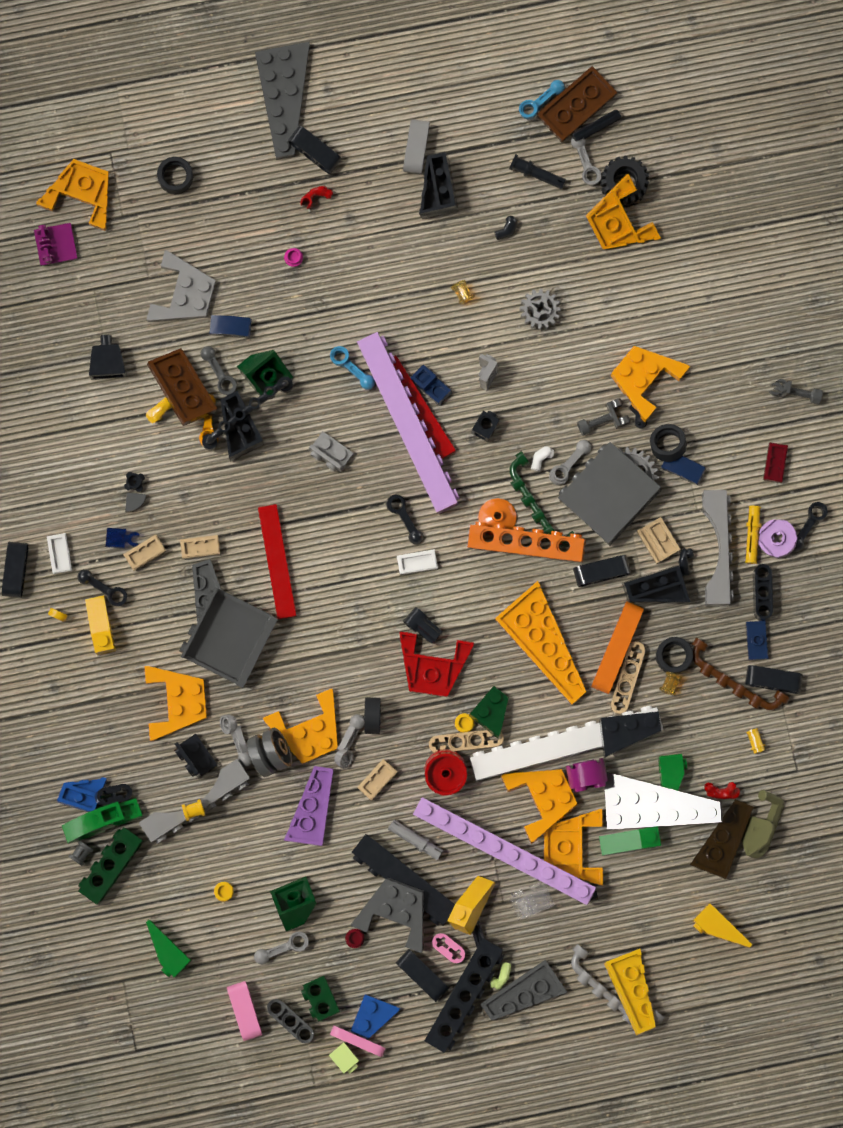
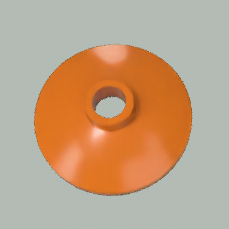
M500 498L485 502L478 515L479 522L487 523V527H494V524L506 525V529L510 530L515 526L517 518L512 504ZM500 513L501 518L495 519L494 514ZM487 532L489 535L494 536L492 532Z

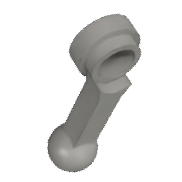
M572 138L571 145L577 149L584 169L582 173L584 183L590 186L596 185L601 179V172L597 167L591 166L585 149L586 139L583 138L575 142ZM590 171L594 172L597 178L595 181H589L586 178V174Z
M580 440L576 445V451L568 460L560 466L558 465L551 469L549 478L553 484L563 485L569 478L568 472L582 455H586L591 451L590 442ZM555 471H562L564 478H558L555 475Z
M233 715L221 716L220 727L224 734L232 735L239 755L238 761L243 767L250 766L252 761L241 726L237 727V720Z
M355 714L351 717L350 726L337 747L339 750L334 760L337 766L343 769L351 765L353 752L350 751V747L359 730L364 727V717L360 714Z
M295 932L290 936L289 941L269 950H257L254 954V960L256 963L263 965L269 961V958L288 950L303 951L308 946V937L303 932ZM300 936L303 938L304 944L302 947L294 946V937Z

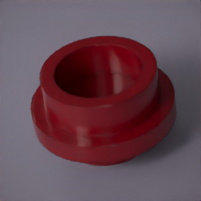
M351 929L345 936L346 944L351 948L361 947L365 940L363 932L359 929Z

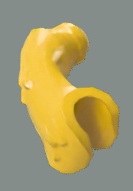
M165 397L146 413V418L149 422L155 423L162 420V416L172 408L167 398Z

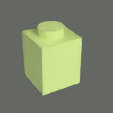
M345 1042L329 1055L343 1073L348 1071L350 1074L358 1067L356 1063L359 1059Z

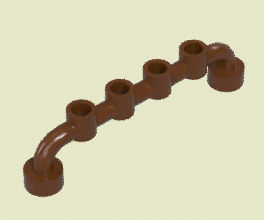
M695 638L692 645L695 646L693 649V661L701 668L699 672L708 678L710 675L717 678L716 683L723 688H726L728 685L734 689L732 694L740 699L745 696L750 700L748 704L757 710L759 707L766 710H775L782 703L786 705L790 700L788 696L777 690L773 696L776 699L774 702L769 703L703 661L700 658V652H705L709 645L698 638Z

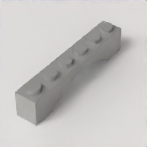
M704 490L702 493V513L708 518L714 528L719 548L716 570L705 587V607H728L730 601H733V590H730V582H733V572L729 571V563H732V552H729L728 545L732 543L731 533H728V526H731V514H727V507H730V495H727V490Z
M238 759L220 770L213 788L201 800L206 812L215 808V803L219 800L225 801L233 796L231 792L236 789L240 791L249 785L248 781L251 779ZM183 810L170 813L154 812L140 821L139 824L151 843L156 842L159 844L167 839L166 835L171 831L176 833L183 828L182 824L187 821ZM200 815L190 818L189 822L191 823L200 817Z

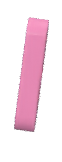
M333 1026L330 1035L380 1057L383 1056L386 1049L337 1026Z

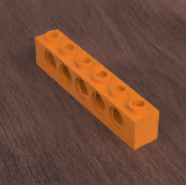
M476 522L475 525L470 524L467 547L583 563L586 540L581 539L582 535L570 534V537L562 536V532L551 531L550 535L543 534L544 530L532 529V532H526L523 527L513 526V530L506 529V525L494 524V527H487V523ZM487 532L494 534L491 542H486L484 539ZM506 534H511L513 541L506 545L503 542V538ZM526 536L532 539V543L528 547L522 545V540ZM544 539H549L551 542V546L548 549L541 547V542ZM564 541H568L570 544V548L566 552L560 550V544Z

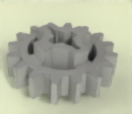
M540 288L539 293H536L534 289L532 290V295L526 293L525 297L527 300H521V304L524 306H520L519 310L524 312L520 317L526 318L525 325L530 322L531 329L534 326H538V330H541V326L548 329L549 323L555 325L554 319H559V315L556 313L561 311V308L556 307L560 304V301H554L556 295L550 296L549 290L543 293L542 288ZM548 301L551 303L552 308L548 307ZM540 306L543 307V310H541V312H537V309H539ZM527 308L532 312L533 317L529 315Z

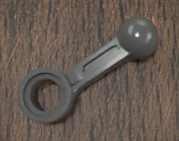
M211 346L203 347L200 352L201 358L209 362L219 380L217 385L219 392L223 395L235 392L237 387L236 381L231 376L224 374L215 359L216 353L214 348ZM224 381L232 383L233 387L230 391L222 389L221 385Z

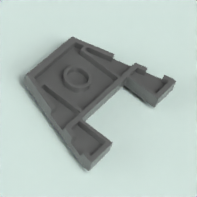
M387 877L351 923V926L368 932L374 914L410 927L411 930L405 947L422 953L424 950V891Z

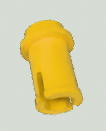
M758 728L747 731L746 733L752 746L751 751L754 754L765 751V744L762 743Z

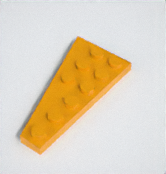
M537 581L501 612L495 620L566 700L573 705L586 693V690L541 586Z

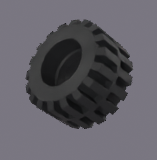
M619 156L615 158V161L611 160L608 166H605L602 174V193L606 196L616 186L614 178L617 175L629 174L636 182L635 187L637 191L621 198L620 202L622 205H626V207H630L632 203L636 205L638 200L641 201L648 188L649 173H646V166L642 167V162L640 160L636 162L635 157L628 159V156H623V159H620Z

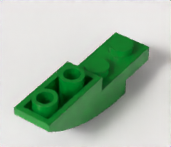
M135 798L122 803L115 802L90 811L63 824L62 829L67 844L104 833L106 829L141 819L143 815Z

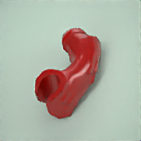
M326 186L310 189L301 198L300 205L302 206L303 202L307 201L309 202L307 209H311L314 197L322 196L331 199L333 191L329 190Z
M710 782L704 785L707 796L712 798L736 799L740 795V789L736 788L734 782H729L726 788L721 789Z

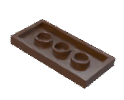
M591 66L537 113V117L562 143L617 95V91Z
M182 348L148 361V368L182 426L217 412V407Z

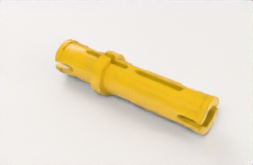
M749 506L748 523H746L748 528L746 564H757L759 528H761L760 506Z

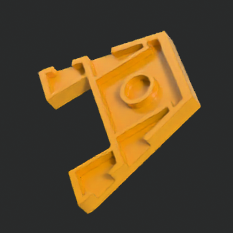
M73 159L58 176L54 184L46 190L42 198L38 199L36 205L53 212L58 197L62 194L95 206L89 225L105 231L109 172Z
M629 174L625 175L586 215L602 249L626 246L636 242L642 243L652 239H661L653 222L635 231L620 202L621 198L637 191Z
M633 346L613 370L611 377L623 394H626L631 401L633 408L639 412L641 419L646 422L656 410V407L642 397L643 393L662 370L680 381L690 366Z
M145 666L146 684L166 682L169 717L168 722L149 723L150 741H155L158 738L167 736L207 718L204 679Z
M332 688L316 695L323 714L289 729H286L279 711L263 718L270 728L275 727L282 733L290 751L302 764L337 750L338 743Z
M562 769L501 775L507 792L527 785L542 819L524 826L531 844L536 842L541 835L550 830L556 822L560 821L577 806L576 799Z
M602 809L554 824L544 834V861L581 880L603 886V868L582 867V827H602Z

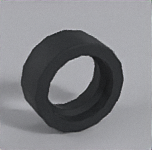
M168 157L161 162L157 170L160 186L170 194L184 193L192 185L194 178L192 168L188 161L181 157ZM173 165H179L186 171L185 181L177 186L169 185L164 178L166 169Z
M674 424L661 425L650 436L652 453L661 461H676L686 452L687 442L685 433ZM674 435L679 438L680 443L673 450L663 451L657 446L659 439L664 436Z
M669 637L663 640L656 651L658 666L669 674L684 672L690 666L693 659V650L690 644L680 637ZM676 644L684 649L686 658L682 665L672 667L665 663L663 652L669 645Z
M366 697L364 733L380 734L381 698Z

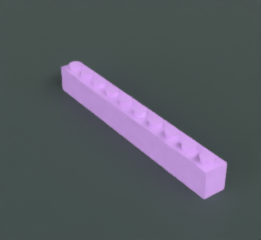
M378 332L357 341L437 514L459 505L457 500L460 497L456 489L452 490L449 485L452 480L448 472H443L441 468L444 463L440 455H435L433 448H436L432 438H427L425 431L428 429L424 421H419L417 414L420 412L416 404H411L409 397L412 395L408 387H403L401 383L404 378L400 370H395L393 364L396 361L391 352L387 353L385 347L388 344L384 336H379Z
M423 797L413 813L414 816L587 906L596 890V887Z

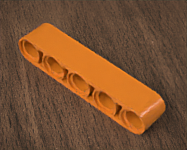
M626 601L591 685L592 688L606 694L610 693L643 613V607Z

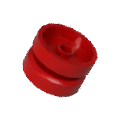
M440 749L432 753L426 760L424 766L425 781L428 787L435 793L443 796L452 795L460 791L465 785L467 779L466 764L462 756L456 751ZM444 770L449 771V773H445V775H442V772Z

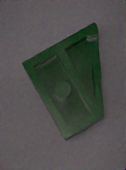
M493 686L471 711L469 717L496 738H499L509 697Z

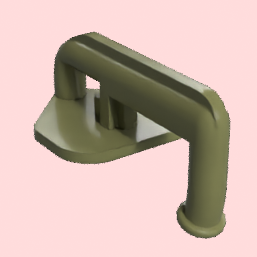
M760 790L758 797L760 801L766 800L772 803L767 819L749 817L741 838L746 855L754 859L763 857L768 851L784 808V800L765 790Z

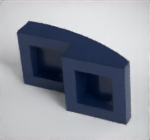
M211 315L209 334L250 337L252 319L239 316Z
M422 365L410 377L439 406L452 394L451 389L441 382L425 365Z
M683 456L676 461L663 462L661 466L664 471L680 476L681 479L696 485L699 484L706 470L704 466Z

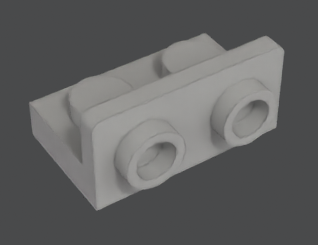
M481 354L479 356V363L482 369L478 376L480 377V388L487 391L498 373V363L491 355L486 354L484 356Z
M323 431L314 444H311L309 447L310 455L318 461L320 459L327 463L326 466L334 472L336 470L341 472L354 455L353 452Z

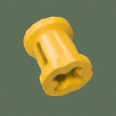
M201 799L189 805H182L186 821H190V818L199 815L206 816Z

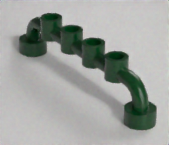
M520 451L515 455L516 459L509 468L510 476L513 479L510 483L516 492L520 490L522 493L521 501L526 508L530 506L534 512L530 515L536 524L541 523L544 528L542 529L544 530L543 534L551 535V531H554L553 527L517 473L518 466L521 465L524 468L530 464L523 452ZM571 531V532H569L568 534H566V536H567V537H570V534H575V533H574L573 531ZM568 541L560 544V547L570 546Z

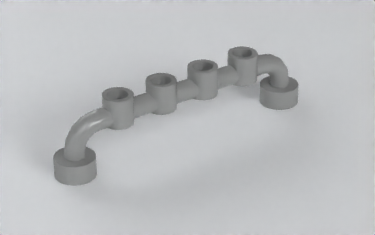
M577 944L572 949L575 953L571 959L572 969L579 975L576 979L584 986L587 984L592 986L594 989L591 992L599 999L605 997L609 1001L607 1005L615 1012L619 1009L624 1014L622 1018L631 1025L621 1000L580 967V958L585 960L589 953ZM652 1008L655 1023L658 1022L660 1024L665 1017Z

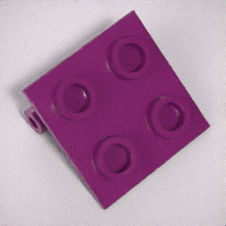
M71 223L50 227L39 225V229L34 230L40 266L78 259Z

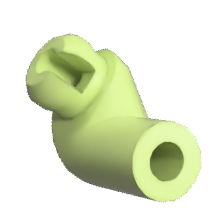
M502 963L499 978H491V988L499 990L508 981L511 970L510 963Z

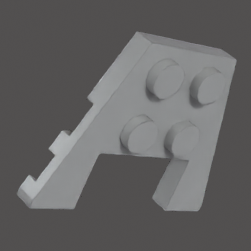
M165 250L161 268L179 272L170 308L150 304L147 322L206 318L216 281Z

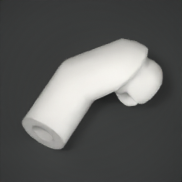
M544 446L535 452L531 469L540 471L542 460L552 458L554 450L549 446Z

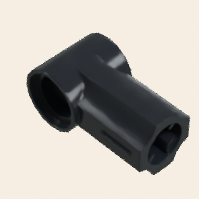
M417 607L403 620L404 624L412 631L418 632L431 644L443 633Z

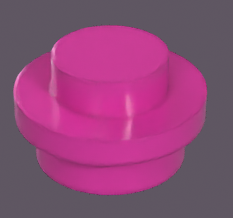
M291 248L286 251L284 260L288 266L297 267L303 261V254L299 249Z

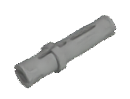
M395 819L388 828L389 831L418 848L419 852L428 854L436 861L444 851L429 842L428 838L419 836Z

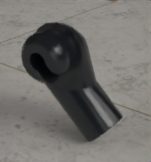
M514 216L506 218V224L503 229L494 231L497 240L514 234L518 225L517 219Z
M630 405L628 409L635 414V426L639 429L645 428L647 421L644 422L639 412Z
M684 548L680 553L678 563L682 576L690 575L688 558L694 557L691 548Z

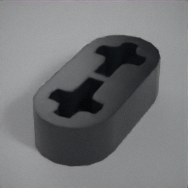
M127 784L104 787L95 793V801L101 806L115 802H125L131 798L132 789ZM121 788L123 791H127L124 798L122 795L116 796V793L121 791ZM103 792L105 795L111 794L112 796L107 798L106 802L104 799H100V795Z

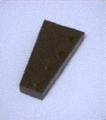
M735 799L723 816V822L718 823L689 866L726 880L754 806Z

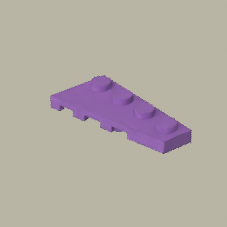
M314 766L284 841L323 846L334 769Z

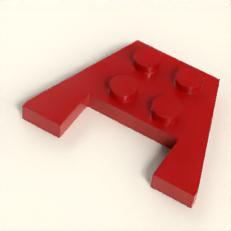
M400 631L399 636L409 692L448 697L474 646V642L457 640L454 660L414 654L417 634Z

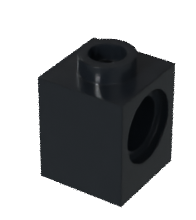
M483 410L472 428L471 434L488 443L499 425L500 419L497 418L498 416L495 413ZM489 421L492 426L489 429H484L481 423Z

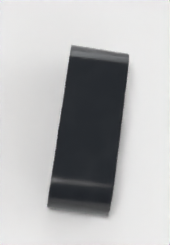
M298 126L288 139L290 145L328 174H331L342 160L335 151L302 126Z
M8 542L2 582V596L22 598L29 550L28 543Z
M620 555L573 568L578 587L631 574L627 555Z
M760 564L755 568L752 575L753 608L755 618L759 621H766L773 614L772 570L767 564ZM759 569L766 571V578L758 576L757 572ZM758 589H766L767 597H761L758 594ZM760 607H765L768 610L767 616L760 615Z
M748 665L745 685L800 694L803 674Z
M409 948L395 962L435 1002L449 989Z

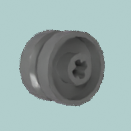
M270 728L264 731L262 735L258 734L248 739L247 749L256 770L263 777L275 774L277 769L283 770L292 765V755L288 743L277 728Z

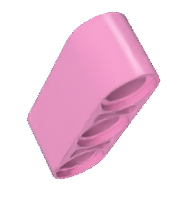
M246 981L227 986L243 1041L262 1036V1030Z

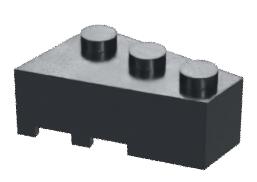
M446 152L427 156L421 207L419 209V215L422 219L459 211L450 161Z
M238 391L220 399L223 421H228L232 418L237 409L246 407ZM238 413L236 417L242 418L243 414ZM250 414L246 416L243 422L236 423L230 428V432L225 434L230 462L264 445L263 439Z
M679 565L622 582L627 601L690 602Z
M659 711L599 719L604 758L661 732Z

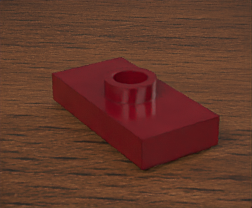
M769 442L763 475L764 481L782 484L788 445Z

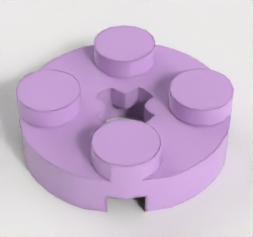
M774 519L766 522L761 527L759 545L767 555L781 558L789 555L795 549L797 532L788 521ZM775 534H777L778 536L781 534L783 535V537L781 538L782 541L780 543L773 542L775 540Z

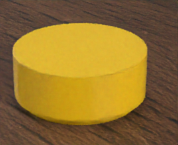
M50 608L48 615L63 622L68 617V615L53 608Z
M463 713L456 717L455 728L459 732H470L473 729L474 720L469 717V714Z
M220 882L215 886L214 895L218 900L225 902L233 897L234 889L228 882Z

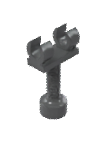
M779 379L770 385L776 386L774 389L777 391H769L772 396L779 395V397L783 398L787 394L809 398L811 403L817 405L820 404L822 399V390L815 388L813 391L791 387L792 381Z
M621 398L606 404L608 414L591 421H586L585 419L578 421L577 426L581 435L584 436L590 433L591 428L610 420L613 421L616 429L629 424L631 421L628 415L618 419L614 409L623 405Z

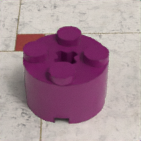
M599 758V762L592 759L574 763L573 768L570 765H566L570 789H574V792L585 791L587 786L593 785L595 788L606 786L608 776L604 758Z

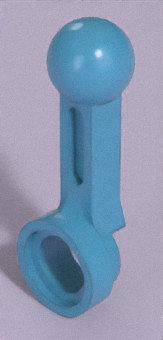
M554 80L550 88L535 101H523L519 106L520 115L524 119H533L547 102L565 90L564 83L561 80ZM526 107L534 108L533 113L529 115L525 114L524 110Z
M337 346L331 350L330 359L333 364L346 368L360 381L363 389L370 390L374 387L375 380L373 376L365 375L349 360V353L345 347ZM337 353H344L345 358L342 361L335 360V355Z

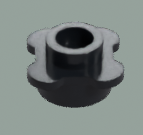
M128 472L126 474V484L124 485L125 489L141 492L145 476L141 473Z

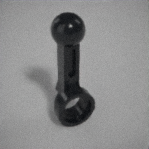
M391 495L386 501L387 509L391 513L399 515L409 533V541L414 545L420 544L424 536L420 530L415 528L407 514L405 499L401 495ZM396 498L401 501V507L397 510L393 509L391 505L392 501Z
M814 502L808 508V519L797 535V543L793 551L802 550L804 547L803 540L813 525L825 519L828 513L825 504ZM812 509H820L822 516H814Z
M83 569L78 573L77 579L81 584H89L107 595L111 605L119 607L126 603L127 593L123 588H110L95 579L87 569ZM121 592L123 600L118 603L112 600L113 593Z

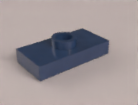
M765 621L745 622L748 661L767 660L768 649Z

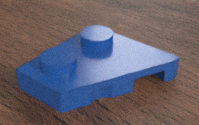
M107 778L65 782L57 802L85 812L93 811L98 806L95 801V793L105 787Z
M364 995L351 1032L370 1038L400 1008Z

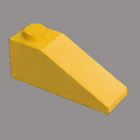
M104 595L85 599L96 655L116 652Z
M480 876L475 878L456 902L447 920L454 929L469 935L472 934L496 884L494 881Z
M710 903L692 920L695 923L693 927L700 934L704 932L706 935L746 948L752 946Z

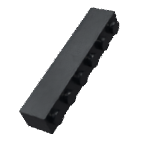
M365 834L352 851V854H354L353 859L360 865L365 863L369 866L368 871L375 877L378 875L384 879L388 877L423 890L424 912L431 916L429 920L435 925L442 924L444 926L455 904L374 839Z

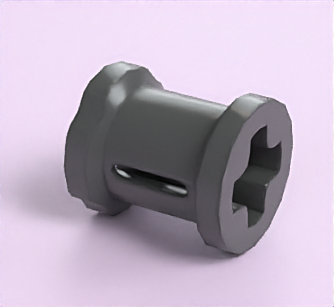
M79 840V845L68 857L83 866V861L94 850Z

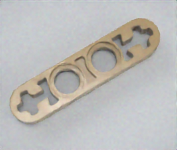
M633 642L629 645L610 707L613 713L621 715L628 709L642 664L645 647L640 642ZM639 646V650L642 651L637 654L635 659L639 660V663L634 660H627L628 657L632 659L634 652L631 651V648ZM627 664H633L636 667L634 674H628L625 671ZM622 682L629 683V692L624 693L620 690L619 687ZM617 693L621 696H628L627 700L623 698L622 705L625 708H621L620 711L616 710L617 707L614 705L620 699L619 696H616Z
M487 730L438 735L430 739L429 748L433 753L438 751L436 747H432V744L435 743V740L444 743L446 742L444 738H449L448 746L450 750L456 752L494 748L503 743L504 736L501 732V739L496 744H494L493 740L487 741L488 745H484L485 739L483 734H487L486 738L493 736ZM474 735L480 736L482 740L478 746H474L470 742L471 737ZM455 737H459L462 740V745L459 748H454L451 745V740ZM446 745L440 746V749L446 748Z

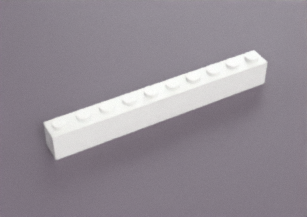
M652 705L640 708L641 712L634 713L632 710L624 712L622 715L657 712L658 709L657 707L652 708ZM660 719L661 732H662V731H663V726H662L661 719ZM596 720L585 723V727L578 728L576 725L566 728L567 732L560 734L559 731L547 733L548 737L545 738L535 736L529 738V742L523 744L521 741L510 743L511 747L503 749V746L492 748V752L486 754L484 751L473 753L470 762L475 781H481L602 748L600 724L596 723Z

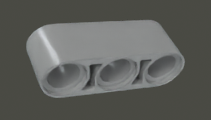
M411 119L403 172L422 174L430 122Z

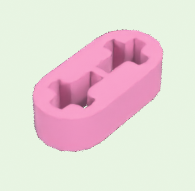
M440 933L434 936L432 944L439 953L453 963H460L464 960L465 951L461 946L445 934ZM444 937L446 939L445 944L449 947L447 949L443 946L437 947L438 942L436 939ZM450 948L454 951L459 949L461 951V959L456 958L453 960V954L448 950Z

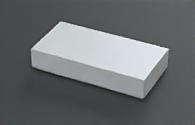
M66 533L47 536L53 575L72 572Z
M435 549L397 556L400 575L438 569Z

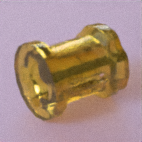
M461 280L451 287L459 298L458 302L460 305L474 298V294L470 293L465 280Z
M666 671V679L659 690L675 696L678 682L682 680V677Z

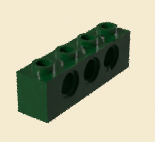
M125 827L115 832L112 837L114 839L112 844L105 846L101 852L103 856L100 861L93 863L88 878L84 877L78 885L80 887L78 892L96 905L101 904L144 843L142 839ZM119 844H124L126 846L125 853L118 854L116 847ZM113 860L115 863L114 868L110 871L106 870V861ZM96 876L103 878V884L99 887H96L93 883Z

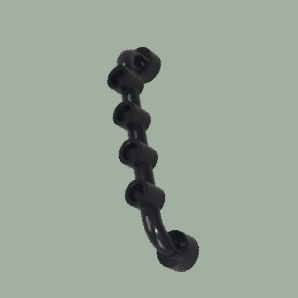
M282 377L274 386H267L261 396L251 398L249 405L243 409H237L232 418L228 421H221L218 426L219 428L203 437V447L208 451L214 450L218 445L217 438L219 436L229 433L231 427L238 422H243L252 411L259 410L261 404L268 399H273L278 391L289 393L293 388L292 380L289 377ZM272 390L274 393L268 395L267 391ZM257 402L258 406L253 407L251 404ZM238 413L243 414V417L237 418L236 415ZM227 425L228 428L226 430H222L221 426Z

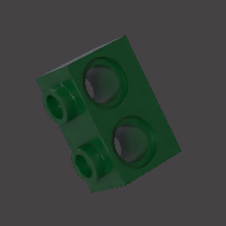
M325 976L302 985L304 989L301 990L304 1000H309L312 1006L309 1008L313 1020L317 1018L319 1022L340 1012ZM315 984L321 987V993L318 996H313L310 993L311 986ZM327 1003L329 1006L328 1013L321 1014L318 1011L319 1004Z

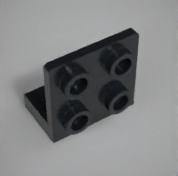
M196 733L181 744L178 742L174 743L177 747L174 749L175 753L181 761L185 759L187 762L185 768L192 777L196 775L199 779L218 766Z

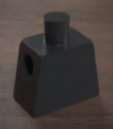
M101 335V345L92 346L89 368L90 379L126 378L127 373L119 344H112V335Z

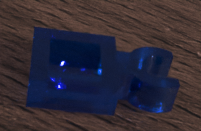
M107 528L105 547L125 549L126 544L136 547L139 543H133L132 538L140 537V534L132 532L127 535V529Z

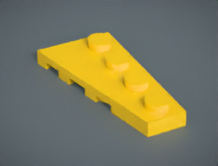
M641 949L604 963L636 1036L653 1030L656 1027L652 1005L648 996V985L644 976L645 969L644 965H642Z

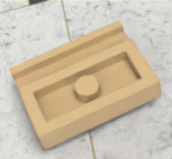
M661 517L642 529L637 530V534L656 564L681 550Z

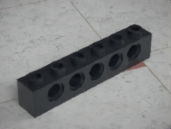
M482 938L424 1041L443 1053L446 1050L451 1051L456 1042L453 1040L456 1032L461 1033L465 1026V1023H463L465 1016L470 1017L475 1008L472 1005L476 998L480 999L485 989L482 986L485 981L490 982L495 973L492 971L494 965L501 963L504 954H502L503 949ZM483 956H488L491 960V964L486 968L481 967L479 964V960ZM473 973L481 976V981L477 985H473L469 980ZM464 990L471 993V999L468 1002H463L460 999V993ZM452 1008H459L461 1010L460 1018L453 1019L450 1016ZM443 1025L451 1027L452 1032L449 1036H443L440 1033V1028Z

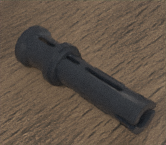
M515 154L509 168L511 171L514 169L523 173L525 177L530 175L562 190L566 178L534 165L533 161L530 160L528 162L521 159L517 154Z

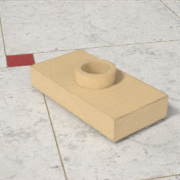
M154 535L123 555L133 571L165 553L166 550L157 535Z
M218 535L180 539L182 559L221 555Z
M382 759L357 788L372 801L396 775L397 771Z

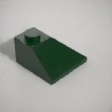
M274 350L252 354L237 366L240 373L259 396L264 393V389L267 386H274L278 383L280 378H293ZM272 390L267 391L268 395L274 393Z
M306 876L270 891L286 932L304 925L317 904Z

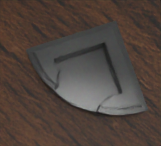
M127 493L125 512H134L144 504L147 495Z

